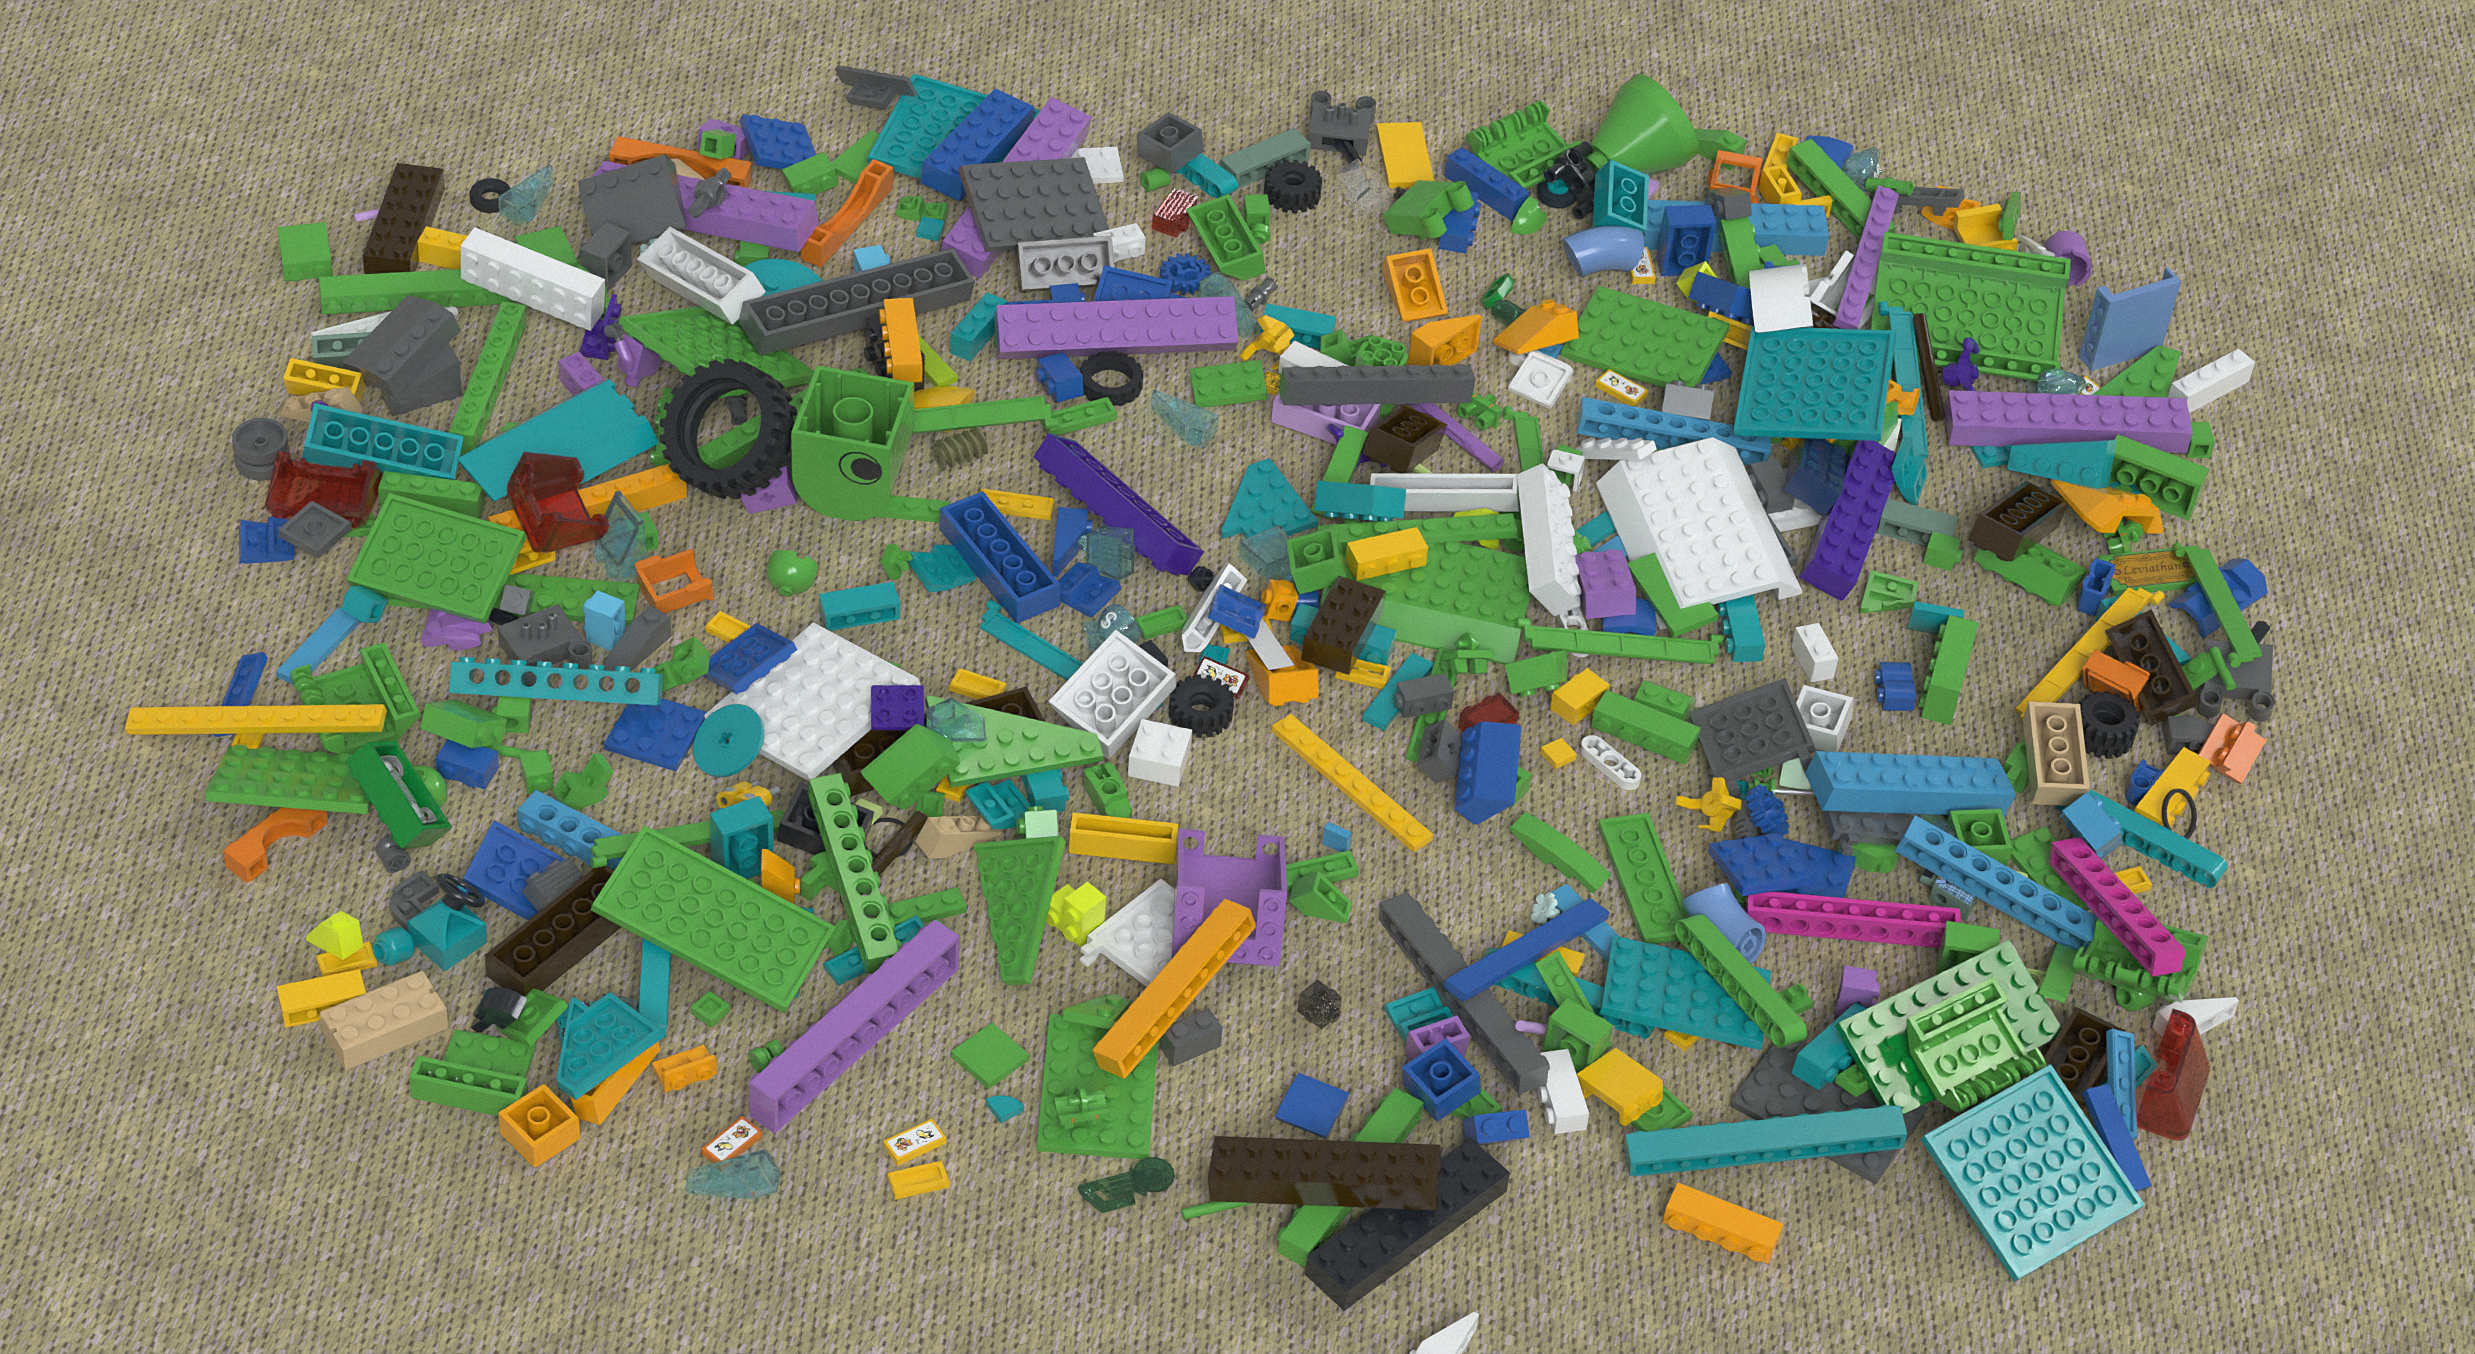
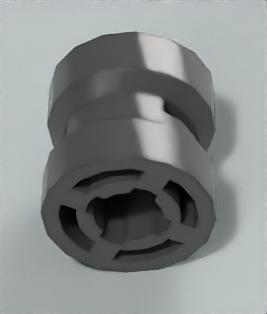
M387 836L377 843L376 853L383 860V866L388 873L393 874L409 866L411 858L405 849H401L393 841L392 836Z

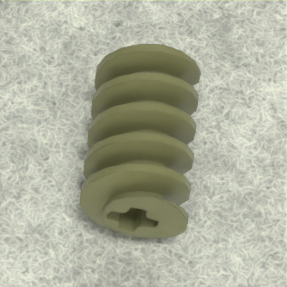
M972 428L970 431H963L962 434L957 433L953 437L948 436L944 440H936L933 453L939 468L945 471L946 462L950 468L955 467V459L959 465H962L964 457L968 462H971L973 460L972 454L977 459L981 458V451L984 454H988V444L983 432L979 428Z

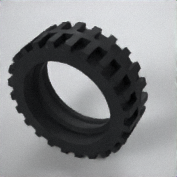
M724 359V364L717 360L709 361L708 368L700 365L694 368L696 374L692 377L686 374L681 379L684 384L679 389L674 387L671 391V394L674 395L671 403L665 402L663 409L667 411L666 418H660L659 425L664 428V434L659 435L660 443L666 445L667 449L663 450L662 453L665 459L672 462L669 464V467L673 472L679 474L681 480L709 495L726 499V496L732 499H741V493L752 496L756 494L755 488L761 487L766 489L771 485L768 480L772 476L778 478L783 473L779 469L784 462L789 464L792 458L788 456L789 450L792 447L791 432L795 424L793 416L798 415L797 409L789 404L793 399L790 393L783 390L784 386L755 366L741 360L738 363L733 359ZM738 389L749 391L757 398L761 410V425L754 445L740 461L732 466L719 470L708 467L702 462L697 446L698 429L705 412L713 402L728 392Z

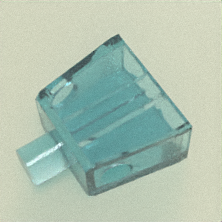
M1281 525L1241 541L1239 558L1266 580L1280 575L1284 580H1292L1286 540H1289V537Z
M1103 526L1088 532L1087 536L1084 535L1079 539V549L1087 552V564L1098 567L1100 573L1117 581L1134 574V529Z

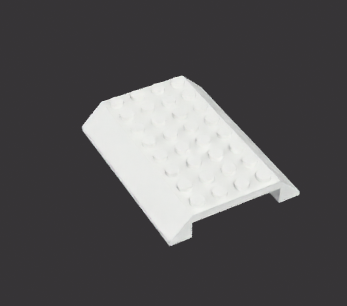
M1712 437L1652 452L1641 460L1619 461L1596 482L1607 512L1627 552L1629 562L1655 552L1680 609L1706 602L1716 604L1771 589L1774 590L1778 600L1802 594V589L1735 447ZM1656 613V623L1659 629H1666L1667 627Z

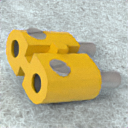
M758 780L750 783L741 781L718 793L716 800L720 808H726L743 800L760 796L767 807L771 805L772 798L781 793V790L778 786H774L769 790L761 787Z

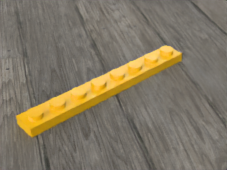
M1292 714L1272 725L1271 731L1411 851L1416 852L1433 840L1434 834Z

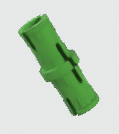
M1869 177L1866 180V190L1868 192H1875L1879 185L1884 188H1890L1901 195L1911 196L1914 189L1912 181L1895 180L1893 177H1887L1886 179Z

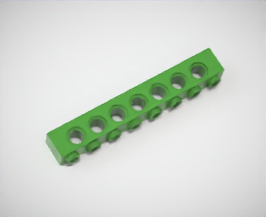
M503 301L501 303L449 433L464 436L460 454H466L476 449V445L481 442L527 327L526 305Z
M841 773L809 779L807 794L865 972H876L887 958L893 957L899 951L902 945L899 939H895L894 921L892 917L887 915V900L884 894H880L878 888L880 887L879 876L876 871L873 872L871 852L869 849H865L864 846L865 834L863 828L858 827L856 821L858 820L856 806L851 805L849 800V785L847 782H843ZM875 938H878V939H881V940H883V941H876V940H874V939H875Z

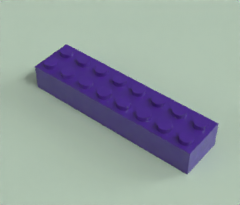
M1048 433L1033 457L1040 463L1039 467L1048 474L1052 473L1059 485L1072 490L1070 494L1081 502L1084 501L1088 504L1086 508L1090 512L1103 517L1104 520L1102 522L1106 526L1120 532L1119 537L1130 544L1133 543L1136 546L1135 551L1145 558L1149 557L1153 561L1151 565L1161 572L1167 570L1176 576L1178 573L1188 576L1205 552L1077 441Z
M1855 440L1848 449L1842 494L1827 514L1822 516L1799 576L1804 581L1841 601L1845 599L1857 583L1895 480L1892 466L1897 453L1876 441Z

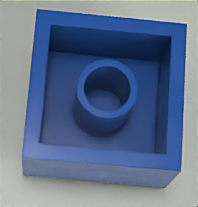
M1447 1038L1402 1066L1404 1087L1415 1098L1424 1102V1109L1436 1122L1481 1093L1480 1074Z

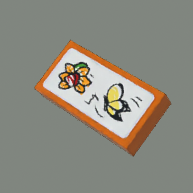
M741 1116L702 1148V1155L722 1170L761 1139L762 1131Z

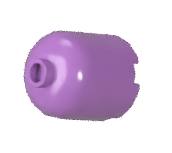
M2060 231L2049 237L2044 245L2045 250L2054 253V257L2071 259L2067 285L2076 284V286H2080L2086 282L2092 273V262L2084 238L2073 231Z

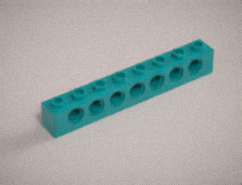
M459 657V662L451 661L449 693L662 705L663 674H656V668H641L640 673L630 672V667L615 666L614 671H605L604 665L589 664L588 669H578V664L563 663L562 668L552 667L553 662L537 661L536 666H526L527 661L511 660V665L500 664L501 659L485 658V663H475V657ZM477 669H481L484 672V680L479 684L473 678V674ZM504 670L510 674V681L506 685H503L499 680V675ZM529 672H533L536 676V683L531 687L525 682V676ZM556 673L562 677V684L558 688L553 687L551 684V677ZM581 675L586 676L588 679V686L584 690L577 686V679ZM608 676L614 680V687L611 691H606L603 688V680ZM633 678L638 679L640 682V689L636 693L631 692L628 687L630 680Z

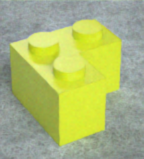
M1086 882L1076 890L1067 884L1052 895L1046 922L1063 932L1064 937L1068 941H1074L1082 947L1087 943L1088 934L1105 922L1106 896L1089 882Z

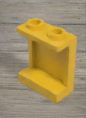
M2000 204L1955 212L1953 229L1960 243L2017 251L2018 245L2016 238L2003 240V232H1999V219L2002 213Z
M1614 1048L1576 1074L1584 1099L1592 1094L1600 1098L1619 1112V1123L1623 1126L1637 1120L1643 1113L1652 1107H1656L1663 1099V1080L1617 1048Z

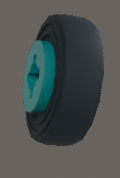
M1561 177L1554 183L1545 180L1537 186L1538 199L1548 207L1556 209L1566 208L1576 201L1575 195Z

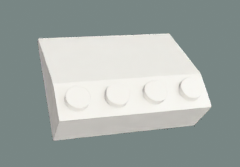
M1115 630L1049 700V704L1072 728L1097 734L1103 755L1110 759L1139 728L1141 719L1146 720L1176 688L1175 673Z

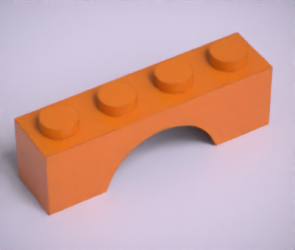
M281 807L223 850L225 867L246 883L251 882L268 869L266 850L273 842L287 836L311 837L328 824L327 811Z

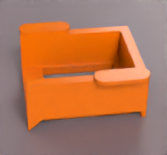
M1718 150L1714 169L1709 171L1707 184L1710 185L1709 190L1734 187L1749 192L1751 203L1758 204L1759 198L1755 194L1763 158ZM1721 163L1755 169L1751 189L1718 183L1717 179Z
M693 549L663 559L655 555L635 563L637 584H640L641 592L649 605L663 613H668L705 599L714 600L712 580L710 578H702L695 566ZM686 574L691 582L684 588L661 596H657L651 586L652 584Z
M2095 649L2082 668L2084 688L2087 689L2089 687L2092 692L2099 691L2104 693V691H2107L2113 695L2115 693L2119 694L2121 698H2127L2130 701L2129 704H2134L2136 711L2140 713L2142 709L2139 705L2138 695L2148 681L2150 674L2128 661H2125L2123 664Z

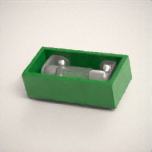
M397 741L367 742L345 761L350 768L352 777L360 783L365 797L374 805L378 811L379 819L387 825L392 833L393 841L401 849L428 847L452 828ZM425 812L428 814L427 820H425Z

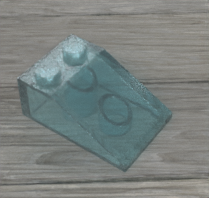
M619 490L614 493L596 532L593 555L598 563L602 562L610 578L614 577L617 582L626 583L636 578L635 563L646 559L644 520Z

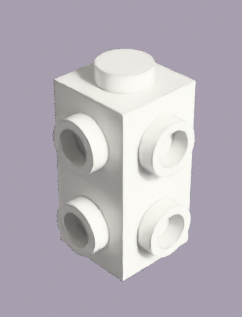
M1137 223L1093 233V237L1112 236L1114 262L1145 254L1146 237Z

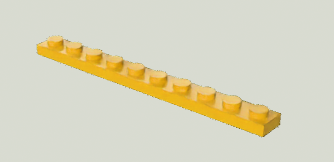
M384 704L130 707L125 730L127 734L382 732L387 710Z

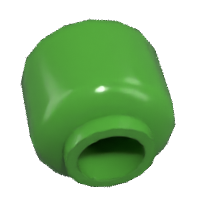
M2116 987L2117 1001L2127 1011L2134 1012L2146 1008L2156 998L2155 995L2142 994L2134 989Z

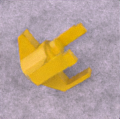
M1267 315L1260 316L1257 321L1264 331L1239 356L1245 362L1257 350L1263 348L1269 352L1278 353L1281 356L1290 346V339L1294 336L1292 330L1281 321ZM1279 360L1271 367V369H1279Z
M1722 777L1713 778L1712 791L1705 793L1702 799L1676 796V806L1693 811H1702L1705 815L1710 816L1709 825H1698L1699 829L1708 832H1721L1726 821L1733 813L1741 810V800L1729 796L1725 779Z

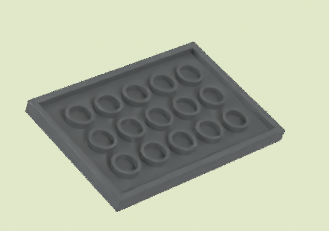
M1085 157L961 165L958 169L985 252L1015 250V245L1018 242L1093 237V233L1109 230Z
M1799 1041L1782 1048L1773 1044L1731 1100L1730 1104L1732 1108L1755 1120H1765L1775 1116L1784 1118L1794 1117L1799 1114H1823L1827 1111L1842 1112L1850 1111L1854 1108L1870 1109L1878 1108L1881 1105L1871 1088L1855 1097L1835 1083V1080L1831 1084L1826 1083L1820 1090H1817L1793 1075L1792 1070L1797 1054L1808 1045L1804 1041ZM1924 1105L1903 1116L1907 1131L1906 1141L1927 1113V1106ZM1901 1149L1827 1156L1825 1158L1877 1184Z

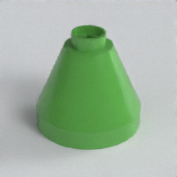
M1636 74L1618 89L1590 143L1593 151L1585 159L1596 173L1611 159L1649 175L1684 166L1698 154L1699 142L1690 120L1676 100L1652 78L1643 74Z

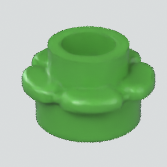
M1263 224L1252 226L1250 231L1258 244H1265L1266 241L1270 240L1271 234L1268 226Z

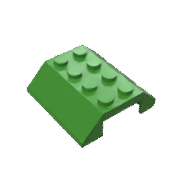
M1541 100L1524 108L1525 115L1521 110H1518L1490 123V130L1487 126H1484L1469 133L1473 154L1525 189L1545 181L1544 172L1553 166L1554 160L1569 148H1576L1581 144L1577 140L1568 145L1546 122L1550 108Z
M385 642L360 649L361 664L314 678L311 675L310 664L297 667L290 672V677L296 690L302 693L300 698L304 705H385L387 712L382 732L318 733L326 750L337 754L349 753L353 755L367 742L398 741L420 717V711Z
M2098 918L2094 939L2084 956V947H2080L2075 956L2073 968L2077 974L2092 980L2098 979L2112 983L2117 987H2126L2137 990L2142 994H2152L2168 1001L2182 1003L2197 976L2208 936L2162 924L2185 948V958L2182 963L2181 972L2152 977Z
M1995 976L1906 1019L1909 1051L1937 1100L1955 1112H1960L1968 1108L1969 1105L1976 1104L1978 1102L1977 1096L1981 1097V1099H1986L1990 1095H1994L2020 1082V1075L2027 1078L2047 1066L2038 1048H2035L2029 1054L2026 1052L2000 1007L2008 1001V998Z

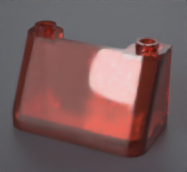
M277 451L265 508L272 514V517L292 518L313 501L350 521L352 528L357 529L366 524L379 496L378 487L383 473L374 461L362 460L361 467L358 464H353V468L310 464L304 458H300V461L290 459L291 454L289 452Z
M523 452L507 483L509 501L523 531L527 535V540L532 550L536 553H549L599 540L608 532L610 526L606 517L602 514H595L590 518L578 493L577 488L584 479V471L576 457Z
M2172 1008L2156 1058H2162L2167 1065L2166 1071H2155L2149 1077L2136 1117L2137 1128L2171 1140L2182 1141L2190 1134L2210 1072V1063L2195 1019L2185 1012Z

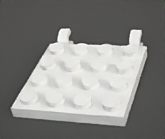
M1162 879L1158 880L1088 934L1087 944L1082 946L1080 950L1084 954L1080 958V962L1088 967L1102 953L1147 987L1172 959L1174 888Z

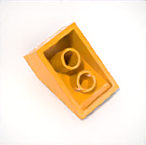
M1431 248L1386 256L1382 270L1386 285L1402 322L1448 315Z
M1552 299L1542 300L1541 304L1531 306L1494 338L1493 344L1519 355L1578 339L1577 311L1568 308L1567 305L1558 304Z
M1477 314L1428 322L1424 326L1415 329L1410 337L1408 366L1455 365L1476 352L1482 316Z
M1294 644L1282 646L1294 665L1268 670L1255 649L1246 650V657L1261 696L1269 704L1282 706L1286 702L1306 703L1310 699L1318 698V669L1314 664L1301 660L1302 652Z

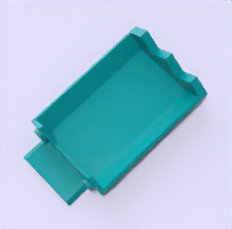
M607 379L476 445V449L457 459L492 501H496L515 491V501L519 507L560 496L657 445L659 441L649 421L643 415L638 417L634 411L635 406L624 394L619 396L615 390L616 385L611 379Z

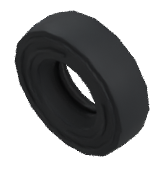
M487 178L477 181L472 185L469 192L471 205L476 210L484 213L503 211L510 206L512 201L510 186L500 179ZM487 192H495L500 195L495 199H485L482 197Z

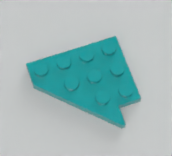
M1268 458L1248 465L1221 530V538L1224 539L1241 533L1251 547L1256 548L1317 527L1318 520L1274 462Z
M611 992L589 1007L575 997L571 998L556 1077L558 1087L577 1100L664 1038L662 1029Z

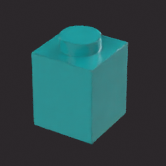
M350 586L344 596L341 609L363 623H377L382 617L388 599L366 587Z

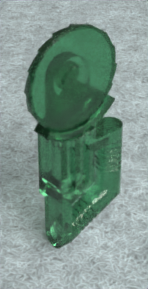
M1147 1157L1140 1160L1135 1165L1134 1170L1133 1167H1130L1129 1172L1079 1185L1077 1189L1079 1194L1098 1211L1106 1213L1135 1205L1133 1195L1135 1192L1147 1197L1148 1192L1153 1193L1167 1190L1173 1184L1175 1174L1171 1164L1166 1160L1158 1157ZM1101 1191L1111 1200L1104 1201L1095 1192Z

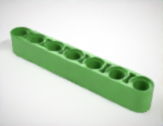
M1699 913L1676 921L1675 934L1678 940L1777 1047L1782 1048L1805 1040L1807 1029L1803 1020L1704 914Z

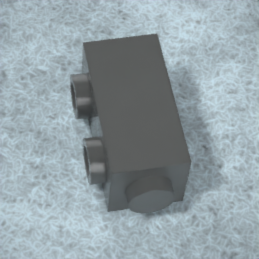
M1446 673L1398 682L1396 694H1393V702L1395 708L1400 710L1403 718L1442 712L1452 709L1454 690Z

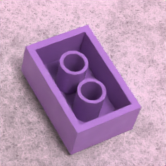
M1610 549L1605 552H1583L1575 555L1576 564L1579 569L1577 578L1581 588L1580 601L1586 619L1636 614V587L1623 550Z

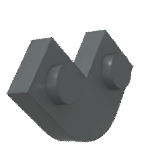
M423 870L401 882L393 889V895L389 902L392 917L408 931L407 921L426 909L421 903L438 894L439 886Z

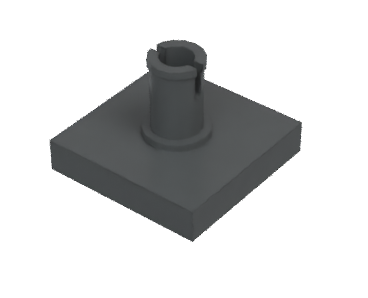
M311 501L279 528L278 533L280 538L319 558L352 530L350 521Z

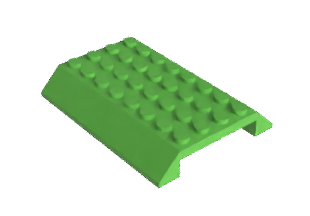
M1884 232L1878 263L1870 330H1890L1888 315L1881 316L1879 314V302L1886 301L1888 307H1903V312H1912L1913 316L1917 313H1924L1926 315L1935 365L1937 367L1944 368L1949 363L1958 362L1963 351V340L1967 337H1972L1978 343L1980 352L1978 354L1971 352L1970 361L1973 362V365H1977L1979 373L2058 384L2061 363L2058 361L2064 297L2065 288L2069 280L2071 259ZM1916 340L1918 364H1921Z
M1345 518L1344 524L1365 522ZM1459 542L1427 544L1429 548L1426 565L1357 581L1386 591L1383 614L1377 625L1397 630L1395 641L1438 650L1439 647L1459 650V648L1455 647V642L1459 640L1462 634L1471 633L1474 635L1475 640L1479 641V647L1475 648V650H1494V658L1487 659V661L1504 665L1515 662L1522 628L1516 627L1515 622L1517 617H1526L1531 598L1526 557ZM1343 549L1344 559L1346 558V549ZM1345 561L1348 579L1356 581ZM1332 586L1323 588L1319 609L1325 601Z

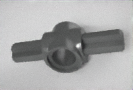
M721 168L714 177H709L706 181L699 180L696 184L694 191L696 200L688 210L689 214L694 218L702 215L706 208H712L714 205H721L723 203L726 193L724 185L731 177V172L727 168Z

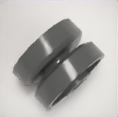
M254 418L236 427L232 434L235 466L241 475L247 479L264 481L277 478L287 471L290 466V449L288 446V433L283 424L269 418Z

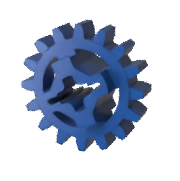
M1179 253L1176 254V258L1169 256L1168 262H1162L1160 277L1173 281V293L1182 291V295H1185L1186 292L1195 295V290L1202 292L1203 287H1208L1211 279L1210 265H1205V259L1197 260L1198 255L1190 257L1188 253L1184 257H1181Z
M1761 784L1747 791L1748 796L1745 798L1749 802L1747 807L1751 812L1753 824L1756 827H1761L1763 834L1781 833L1782 836L1787 834L1790 825L1786 822L1789 819L1785 813L1782 800L1779 797H1774L1773 791L1769 792L1767 786L1763 787Z

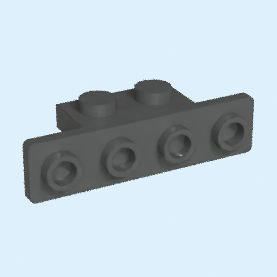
M837 65L835 68L841 82L853 86L846 96L850 104L885 110L896 94L912 97L916 94L911 80L906 76L857 69L849 66Z

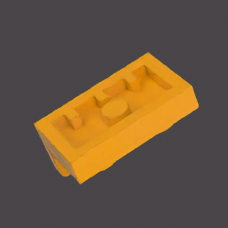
M701 1045L652 1062V1069L664 1091L668 1092L671 1090H681L688 1084L699 1080L706 1081L713 1075H716L717 1059L715 1055H709L706 1047Z

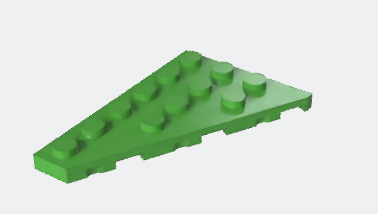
M2158 345L2093 395L2167 398L2181 351Z
M926 696L925 704L933 731L951 739L961 762L947 775L950 788L1103 761L1104 755L1098 736L1095 733L935 696Z
M1061 836L974 844L973 849L977 852L979 861L977 867L981 873L983 895L987 898L989 908L987 909V914L991 919L992 937L998 949L999 955H997V960L1001 966V979L1006 985H1026L1031 983L1066 840Z

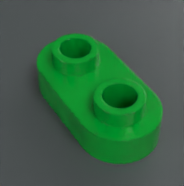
M1509 273L1497 278L1480 299L1486 309H1496L1504 302V296L1512 291L1514 280Z

